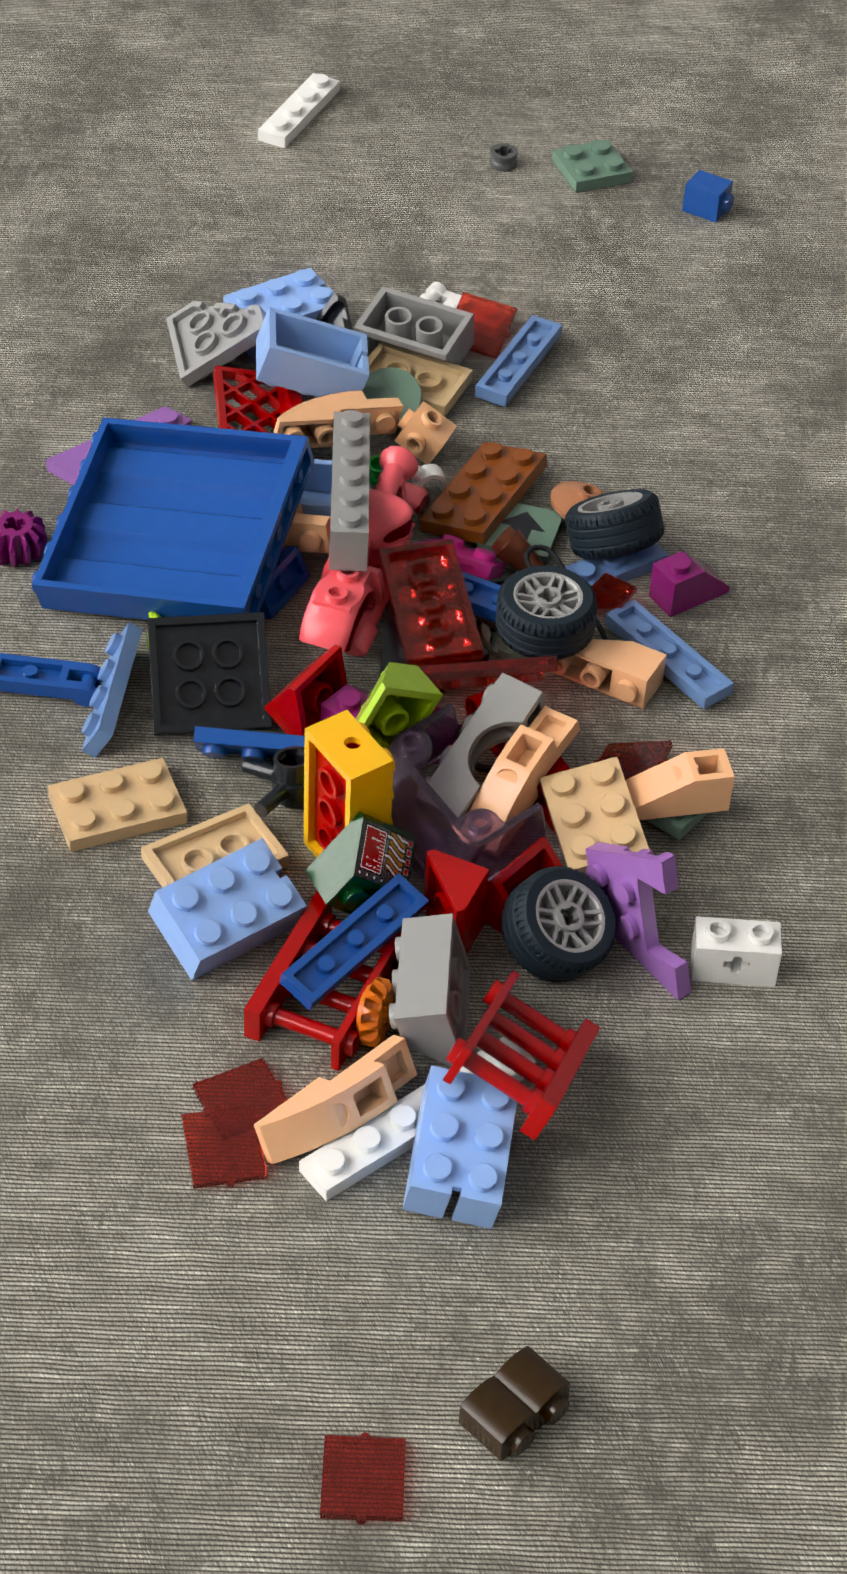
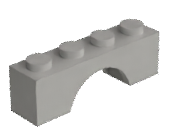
M503 672L495 684L491 683L486 688L482 696L481 705L474 715L470 714L467 716L462 724L460 736L453 746L449 745L446 747L441 755L439 767L432 777L428 776L424 779L419 788L418 799L425 816L461 834L469 811L481 788L473 777L477 762L493 746L508 742L520 725L530 726L540 711L546 706L543 691Z

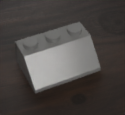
M384 286L381 287L353 327L354 331L367 334V337L458 365L461 364L474 344L473 313Z
M453 913L403 918L401 936L395 938V954L399 967L392 971V986L396 995V1002L389 1005L390 1025L393 1030L398 1029L400 1036L405 1038L409 1049L451 1067L452 1064L445 1060L448 1053L459 1037L467 1041L471 967Z

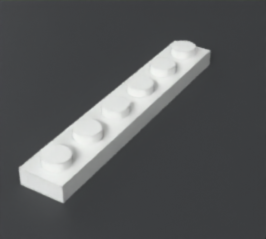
M505 1037L499 1039L536 1064L537 1061L529 1053ZM484 1051L477 1052L478 1055L519 1082L524 1079ZM463 1066L460 1069L461 1072L474 1074ZM425 1085L398 1100L397 1103L362 1126L329 1142L299 1161V1172L325 1201L333 1198L413 1148Z

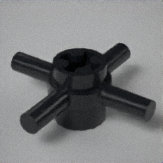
M290 746L282 748L274 755V765L249 757L244 760L242 764V771L244 773L272 782V790L254 805V810L260 817H266L280 804L289 808L304 807V747Z

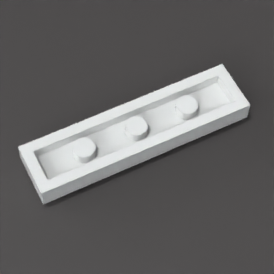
M313 73L258 129V141L286 148L340 91V81L329 78L325 74Z

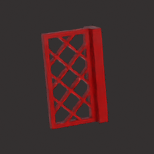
M215 365L213 378L218 428L237 430L228 424L235 420L243 425L244 428L240 430L269 433L263 427L270 425L275 429L279 416L298 404L303 403L302 394L294 390L276 386L267 392L259 386V384H267L256 380V371ZM223 379L234 380L239 385L233 387ZM248 390L257 398L251 400L243 393ZM233 399L242 406L234 408L227 401ZM267 403L269 406L274 408L275 411L269 413L261 406ZM252 412L260 419L254 422L245 414Z

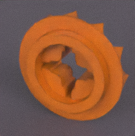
M375 978L366 987L360 999L356 1028L363 1045L375 1048L384 1041L386 1031L390 1029L389 1005L390 1003H395L396 1000L393 986L389 979Z

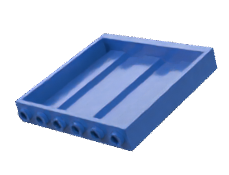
M103 417L98 431L92 435L89 452L86 458L81 461L75 485L69 489L68 501L64 511L57 517L56 529L52 539L45 545L44 558L41 565L32 576V589L36 593L41 607L147 620L149 618L148 613L151 611L160 614L161 617L260 612L314 464L308 436Z

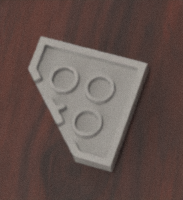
M192 301L166 318L179 376L187 387L205 379L214 371L215 365L223 366L226 363H230L240 354L256 345V338L266 315V312L260 305H249L246 309L239 308L233 303L216 302L215 306H206L202 301Z

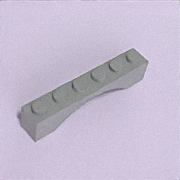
M356 410L334 412L329 570L367 571L370 413H361Z

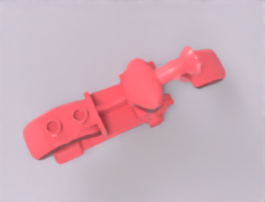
M390 446L381 452L379 464L382 473L378 476L375 489H369L367 571L329 570L328 557L321 580L315 586L304 612L298 635L300 641L330 649L336 644L341 646L342 652H346L347 655L355 657L367 655L378 633L376 626L399 579L414 578L419 560L410 557L413 545H411V540L409 539L413 536L411 530L415 526L412 518L413 514L419 515L424 508H427L430 496L424 487L405 482L415 476L418 471V462L416 457L402 446Z

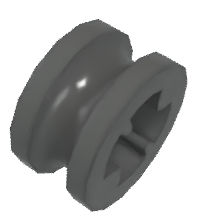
M505 143L496 144L491 147L489 164L494 170L507 172L516 168V158L518 155L516 147Z

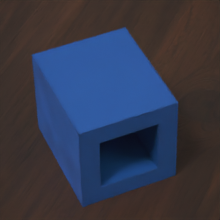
M699 170L685 185L682 211L716 223L724 213L730 211L733 205L734 195L731 194L733 181Z

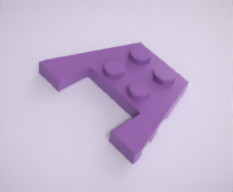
M602 842L586 848L587 875L592 880L594 879L601 886L602 890L604 889V893L608 895V899L612 903L611 906L614 908L613 913L616 915L615 920L617 921L615 938L676 999L679 1000L690 994L691 984L688 962L659 944L652 890L653 887L666 895L679 888L675 855L669 852L654 855L653 850L649 849L632 852L629 846Z

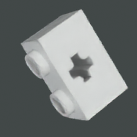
M696 916L690 948L691 981L775 987L782 956L780 922Z

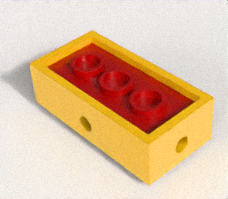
M348 710L305 728L303 843L316 858L359 812L393 826L391 812L392 800L394 799L393 771L396 767L394 758L387 748H382L371 736L368 727L362 722L359 723Z

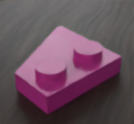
M446 534L443 535V538L414 543L410 557L422 560L425 557H433L444 562L443 565L485 580L502 577L506 563L495 559L496 554L483 548L470 549L463 546L464 541L462 539Z

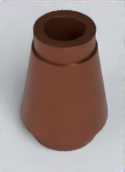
M508 526L490 548L496 553V558L515 570L520 571L527 568L524 554L531 545L519 529L515 531L512 527ZM536 551L530 554L529 559L533 567L545 564Z

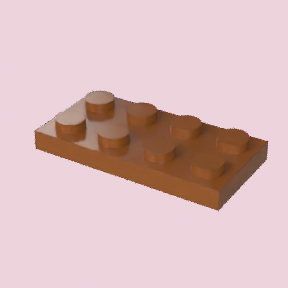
M483 442L419 519L421 532L440 536L445 534L452 535L464 541L479 542L485 545L547 467L546 453L535 452L526 448L520 449L504 446L495 442Z

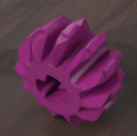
M18 508L14 512L2 510L0 516V565L11 563L13 568H15L17 564L23 563L29 566L31 559H41L42 552L48 542L42 518L34 517L32 510L24 513L20 512Z

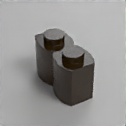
M526 1346L514 1354L494 1376L485 1380L467 1396L460 1405L459 1423L500 1461L506 1459L512 1453L520 1455L532 1444L536 1436L535 1430L547 1422L550 1425L555 1424L566 1413L570 1405L568 1401L570 1382L534 1350Z

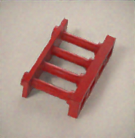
M316 891L244 1008V1036L260 1042L269 1027L274 1028L278 1025L331 1045V1068L339 1071L347 1056L353 1057L360 1045L356 1018L364 990L377 977L386 978L391 981L392 971L399 967L395 954V938L401 936L402 930L378 951L382 955L374 968L362 965L349 976V978L365 983L357 998L333 990L320 1002V1004L347 1013L339 1029L282 1009L287 996L292 998L293 995L279 983L281 974L342 922L336 920V915L332 914V907L326 905L319 892Z
M512 970L504 984L496 979L482 1000L489 1007L469 1039L465 1041L459 1037L448 1053L445 1060L452 1065L443 1081L451 1084L462 1066L523 1106L521 1111L528 1116L519 1131L535 1141L558 1108L601 1027L585 1018L577 1032L570 1027L568 1030H565L509 993L520 974ZM498 1009H503L557 1045L556 1050L497 1012ZM487 1027L491 1028L546 1064V1067L542 1069L485 1030ZM475 1046L534 1084L533 1090L473 1051Z

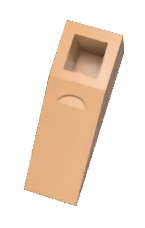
M592 639L587 647L573 656L553 661L542 660L541 668L644 709L663 682L667 654L634 641Z
M721 748L685 752L625 781L639 820L729 811L735 776L725 749Z

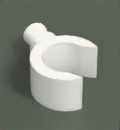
M426 464L421 467L418 465V471L412 477L413 484L423 487L427 481L437 479L442 493L448 486L441 467L436 464Z

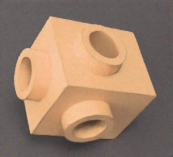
M423 401L415 412L409 408L401 418L397 426L402 430L394 441L409 450L423 463L430 464L457 425Z

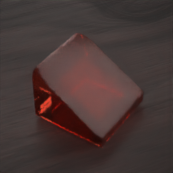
M604 573L592 585L596 593L598 609L622 608L637 591L636 586L608 573Z

